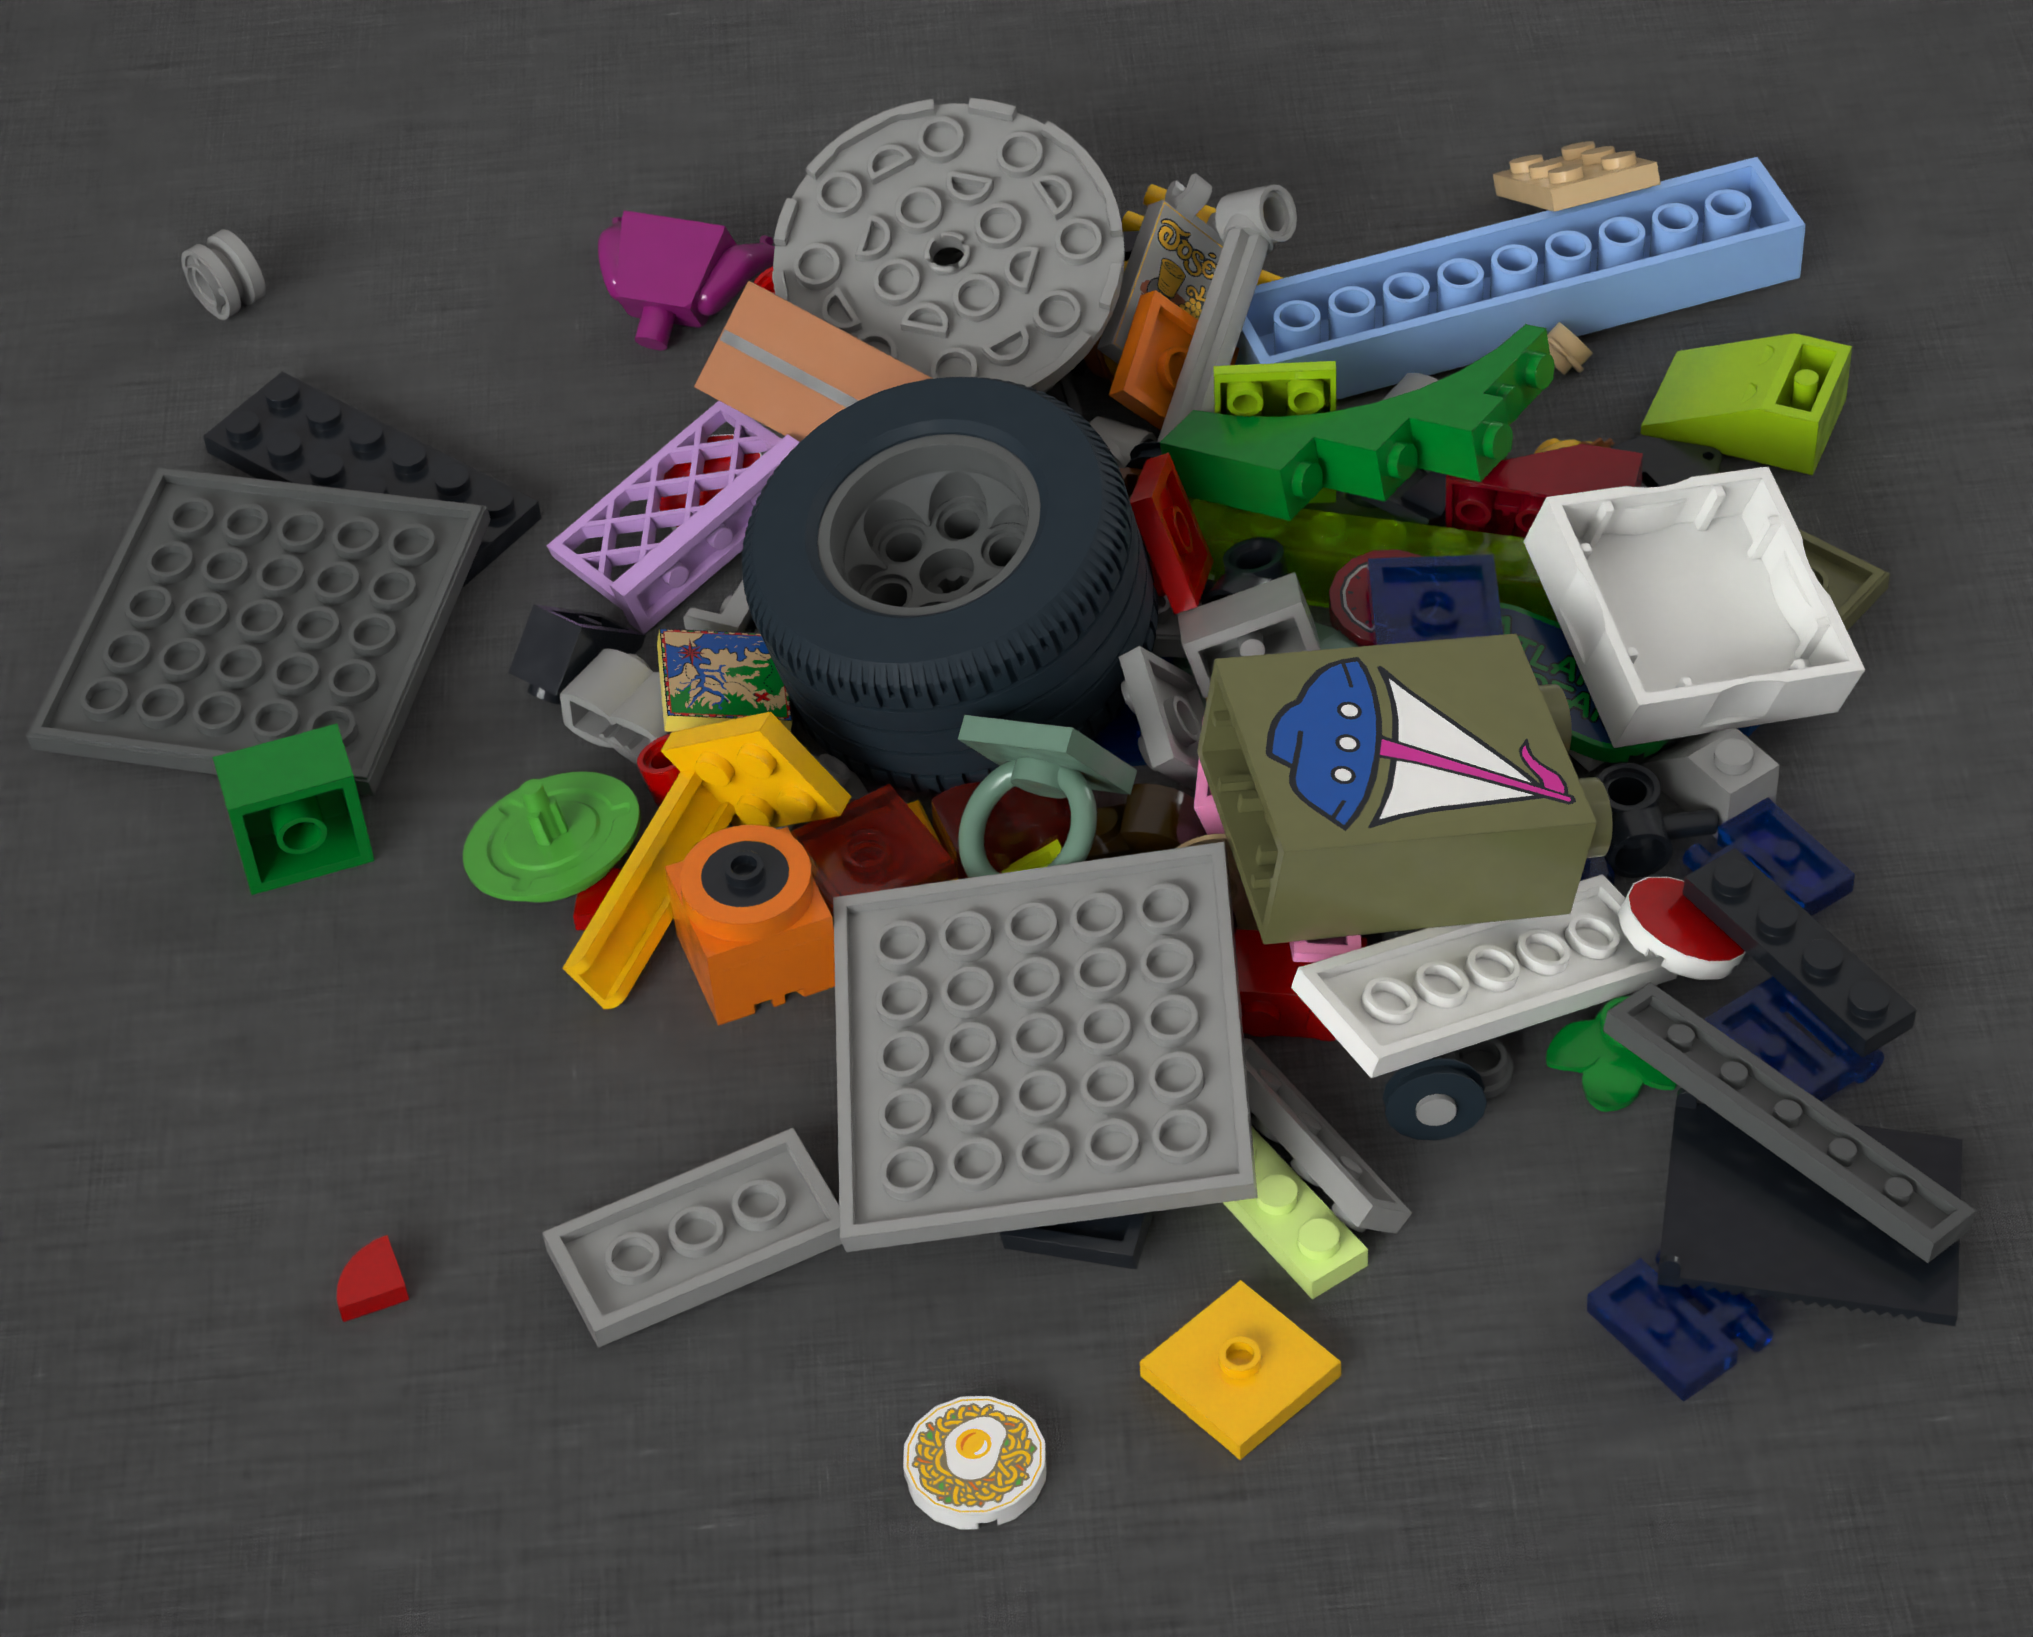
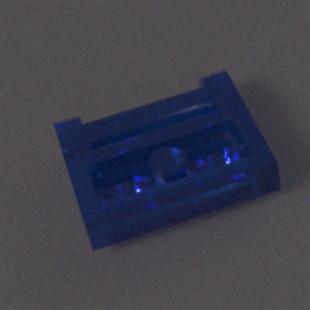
M1773 976L1704 1019L1821 1102L1853 1081L1856 1083L1867 1081L1874 1076L1884 1061V1053L1879 1049L1864 1058L1858 1055ZM1788 1012L1836 1056L1831 1058L1782 1013Z

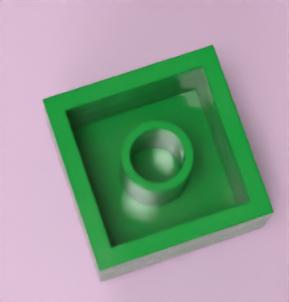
M337 723L212 757L251 895L375 861L354 775Z

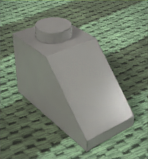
M1737 728L1688 736L1643 762L1641 765L1657 776L1660 782V789L1684 811L1713 809L1718 817L1719 828L1716 834L1712 835L1724 846L1729 845L1774 818L1780 765Z

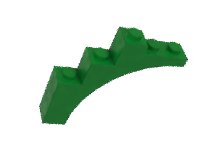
M1525 324L1497 349L1466 368L1420 389L1372 404L1327 413L1283 417L1232 416L1193 410L1159 442L1162 455L1170 454L1188 497L1291 521L1323 487L1385 502L1411 477L1417 468L1481 482L1512 450L1513 433L1509 425L1519 417L1528 405L1554 379L1555 364L1552 355H1550L1546 328Z

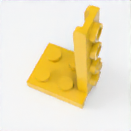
M771 711L674 731L662 747L661 752L675 765L680 774L562 967L603 1009L615 1008L626 999L674 918L665 866L684 861L687 854L696 844L707 836L726 829L729 823L733 826L762 825L776 828L841 816L852 796Z

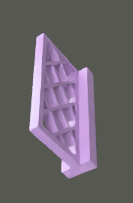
M717 401L552 540L547 547L553 558L623 610L629 624L642 634H645L742 551L748 520L752 515V509L756 505V500L761 494V490L767 484V480L774 470L781 464V461L789 452L798 445L799 441L789 434L781 439L751 417L721 401ZM725 422L735 427L733 439L707 443L708 436ZM767 451L751 466L743 468L745 454ZM731 457L730 469L728 471L703 474L705 460ZM691 462L690 476L663 480L664 474L674 465ZM722 489L705 505L699 506L701 491ZM687 494L685 508L659 511L661 497ZM647 499L645 514L620 517V511L630 502ZM679 526L660 543H655L657 529ZM643 531L640 546L615 549L618 534ZM603 537L601 551L584 554L573 552L586 539ZM634 564L614 582L610 580L613 566Z

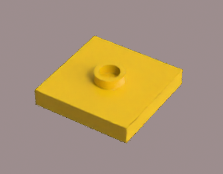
M1241 1280L1139 1362L1140 1376L1239 1460L1244 1458L1341 1377V1361Z

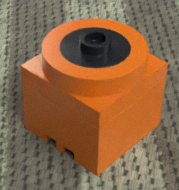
M762 825L729 827L701 840L690 850L684 861L665 866L676 934L718 1026L755 1014L757 1004L771 1000L773 1007L785 1004V995L796 991L806 997L835 987L832 915L812 876L809 856L800 842L792 836L788 827L782 829Z

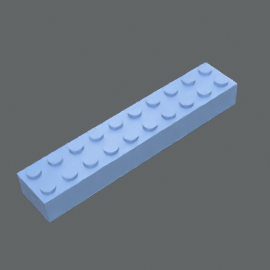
M1753 157L1660 181L1661 185L1555 212L1547 210L1256 285L1236 345L1239 348L1235 365L1336 361V400L1398 384L1407 373H1420L1429 376L1470 365L1497 349L1525 324L1546 328L1548 334L1560 322L1577 337L1798 279L1801 275L1806 225L1759 158Z

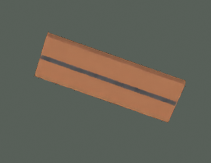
M748 281L694 387L784 436L789 434L801 442L823 422L859 400L902 384L934 378L763 287Z

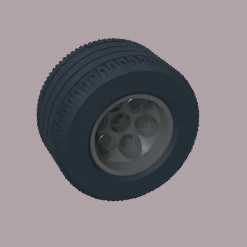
M945 377L902 384L859 400L823 422L789 452L767 480V484L761 490V494L756 500V505L752 509V515L748 520L742 549V576L746 600L753 620L765 642L798 718L811 737L829 755L842 761L852 772H856L858 775L866 777L871 781H877L882 785L900 788L904 791L925 792L926 794L936 792L937 794L949 792L957 794L974 791L984 778L998 768L999 765L958 740L964 715L1071 727L1089 739H1094L1100 731L1108 726L1109 722L1115 719L1117 713L1124 708L1126 703L1121 691V683L1125 681V677L1118 657L1138 646L1150 652L1154 648L1158 624V595L1153 585L1154 578L1151 564L1149 563L1150 561L1118 464L1101 436L1079 413H1076L1074 409L1068 407L1064 402L1058 401L1055 397L1047 395L1045 392L1037 391L1035 388L1026 387L1023 384L985 377Z

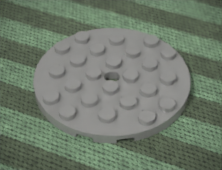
M969 98V104L934 105V100L928 99L883 111L860 122L841 134L810 162L806 168L807 176L800 183L791 199L786 198L778 218L773 238L775 251L772 279L775 294L934 379L945 377H985L1023 384L1026 387H1032L1037 391L1043 392L1074 369L1100 338L1115 309L1124 276L1125 248L1122 222L1116 199L1100 167L1074 138L1049 121L1043 124L1033 118L1017 113L1016 106L993 100ZM946 247H954L964 253L962 259L958 262L959 267L956 269L953 266H939L936 263H932V259L939 250Z

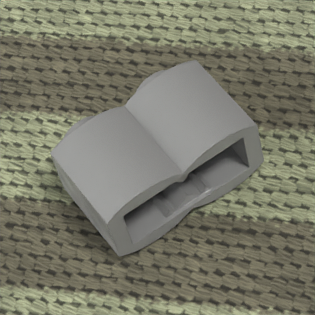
M603 649L560 693L563 723L567 728L590 743L601 747L614 748L618 753L636 765L640 752L649 743L659 737L672 733L664 730L660 673L653 672L649 665L635 654H626L614 649Z

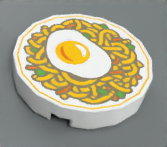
M963 1396L935 1406L915 1423L904 1444L903 1470L904 1477L908 1483V1490L915 1505L934 1521L958 1529H979V1523H989L997 1520L998 1525L1016 1519L1036 1501L1046 1481L1045 1440L1035 1420L1013 1403L991 1396Z

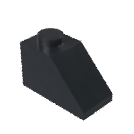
M534 604L508 673L530 683L527 690L529 694L541 700L561 705L560 693L603 649H614L626 654H635L642 647L646 635L599 613Z

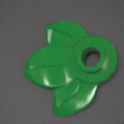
M1629 996L1617 997L1609 1001L1597 1014L1595 1020L1577 1021L1567 1024L1556 1034L1547 1049L1546 1065L1557 1070L1583 1073L1582 1087L1586 1099L1597 1110L1604 1112L1616 1111L1629 1106L1638 1097L1644 1084L1660 1090H1674L1678 1085L1603 1032L1607 1011Z

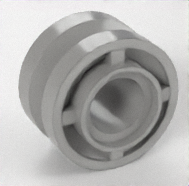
M222 229L208 237L206 246L196 244L182 253V267L190 288L202 305L218 319L226 320L238 313L241 303L251 305L264 297L266 287L260 267L247 246L231 231Z

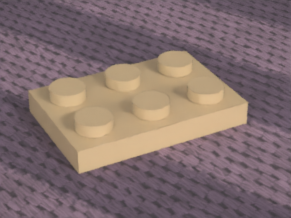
M1592 141L1562 147L1561 157L1543 161L1542 155L1516 158L1509 162V170L1493 174L1496 196L1553 212L1661 185L1657 162L1638 158L1635 151L1615 152L1614 146L1595 148V143Z

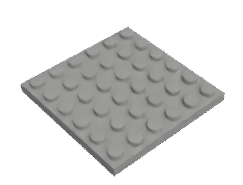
M1224 842L833 897L840 1239L846 1252L1258 1198L1229 862Z

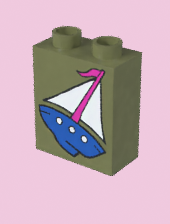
M1517 633L1217 658L1214 660L1197 754L1264 945L1570 914L1586 859L1605 856L1611 844L1613 828L1612 811L1605 786L1597 777L1578 779L1568 755L1571 745L1572 726L1566 696L1562 688L1557 684L1538 685Z

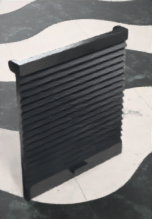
M1680 1088L1678 1090L1672 1130L1657 1277L1658 1285L1680 1287L1687 1284L1692 1289L1702 1286L1706 1291L1716 1288L1720 1293L1730 1290L1734 1295L1744 1292L1749 1297L1759 1294L1763 1299L1773 1296L1777 1301L1787 1298L1792 1303L1802 1300L1806 1305L1816 1302L1821 1308L1828 1304H1831L1835 1309L1845 1306L1850 1312L1857 1308L1864 1313L1874 1310L1879 1316L1888 1312L1893 1318L1903 1314L1908 1320L1917 1316L1922 1322L1956 1326L1958 1317L1960 1239L1929 1263L1925 1262L1706 1104L1697 1103V1098L1685 1089ZM1855 1125L1961 1199L1963 1139Z

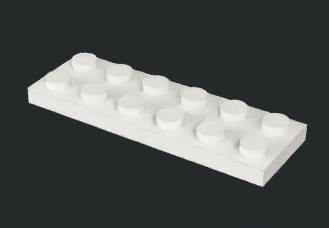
M1602 874L1580 881L1570 914L1422 929L1298 967L1291 988L1369 1077L1374 1078L1636 992L1650 982L1658 985L1676 979L1677 974L1662 967L1661 964L1665 958L1656 954L1651 949L1647 956H1645L1633 947L1621 929L1618 916L1625 897Z

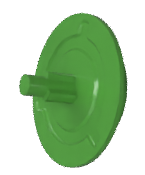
M569 772L542 779H530L524 782L520 788L496 802L475 823L463 849L465 871L475 887L485 894L498 899L550 902L578 894L605 877L632 845L641 822V810L638 800L633 791L624 782L613 776L597 772Z

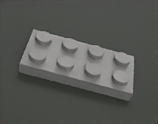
M794 1128L542 1232L546 1250L598 1348L842 1244L840 1239L839 1204Z

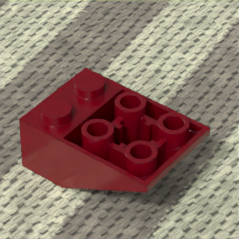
M1579 444L1502 460L1481 482L1447 475L1446 540L1517 562L1523 572L1530 575H1538L1524 540L1546 497L1623 486L1641 487L1643 453Z

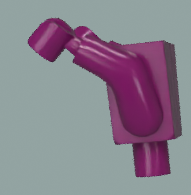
M626 210L623 211L622 218H612L613 225L606 228L598 239L599 265L610 296L614 300L619 301L628 315L640 318L635 342L643 347L661 351L668 348L674 324L696 328L704 326L709 316L719 312L730 303L746 286L748 281L763 273L766 269L773 267L775 251L773 239L766 235L760 237L759 243L737 245L727 228L723 225Z

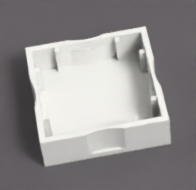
M1769 466L1695 476L1661 487L1623 486L1546 497L1524 540L1529 556L1614 748L1835 713L1839 711L1865 671L1831 596L1822 587L1810 567L1800 531Z

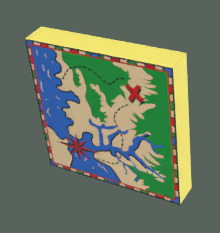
M659 628L657 650L665 731L674 732L770 711L791 731L792 712L790 697L760 633Z

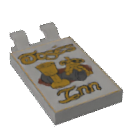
M1196 173L1190 176L1187 187H1184L1175 180L1169 185L1165 194V200L1148 205L1124 272L1118 301L1097 347L1099 351L1117 364H1119L1140 295L1156 290L1199 320L1224 242L1221 240L1216 228V212L1211 214L1207 224L1196 216L1205 206L1212 192V185Z

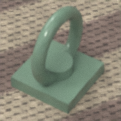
M964 715L958 740L999 765L975 789L961 818L958 847L961 863L968 878L1000 874L991 866L986 856L984 833L988 818L995 805L1015 786L1027 792L1045 797H1067L1071 811L1069 834L1062 850L1047 866L1049 867L1084 862L1094 841L1097 826V807L1092 790L1131 795L1137 770L1071 727Z

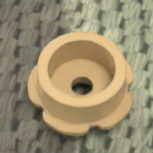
M1558 322L1547 334L1550 355L1554 359L1555 368L1563 375L1572 367L1581 373L1584 370L1582 367L1583 363L1593 353L1567 327Z

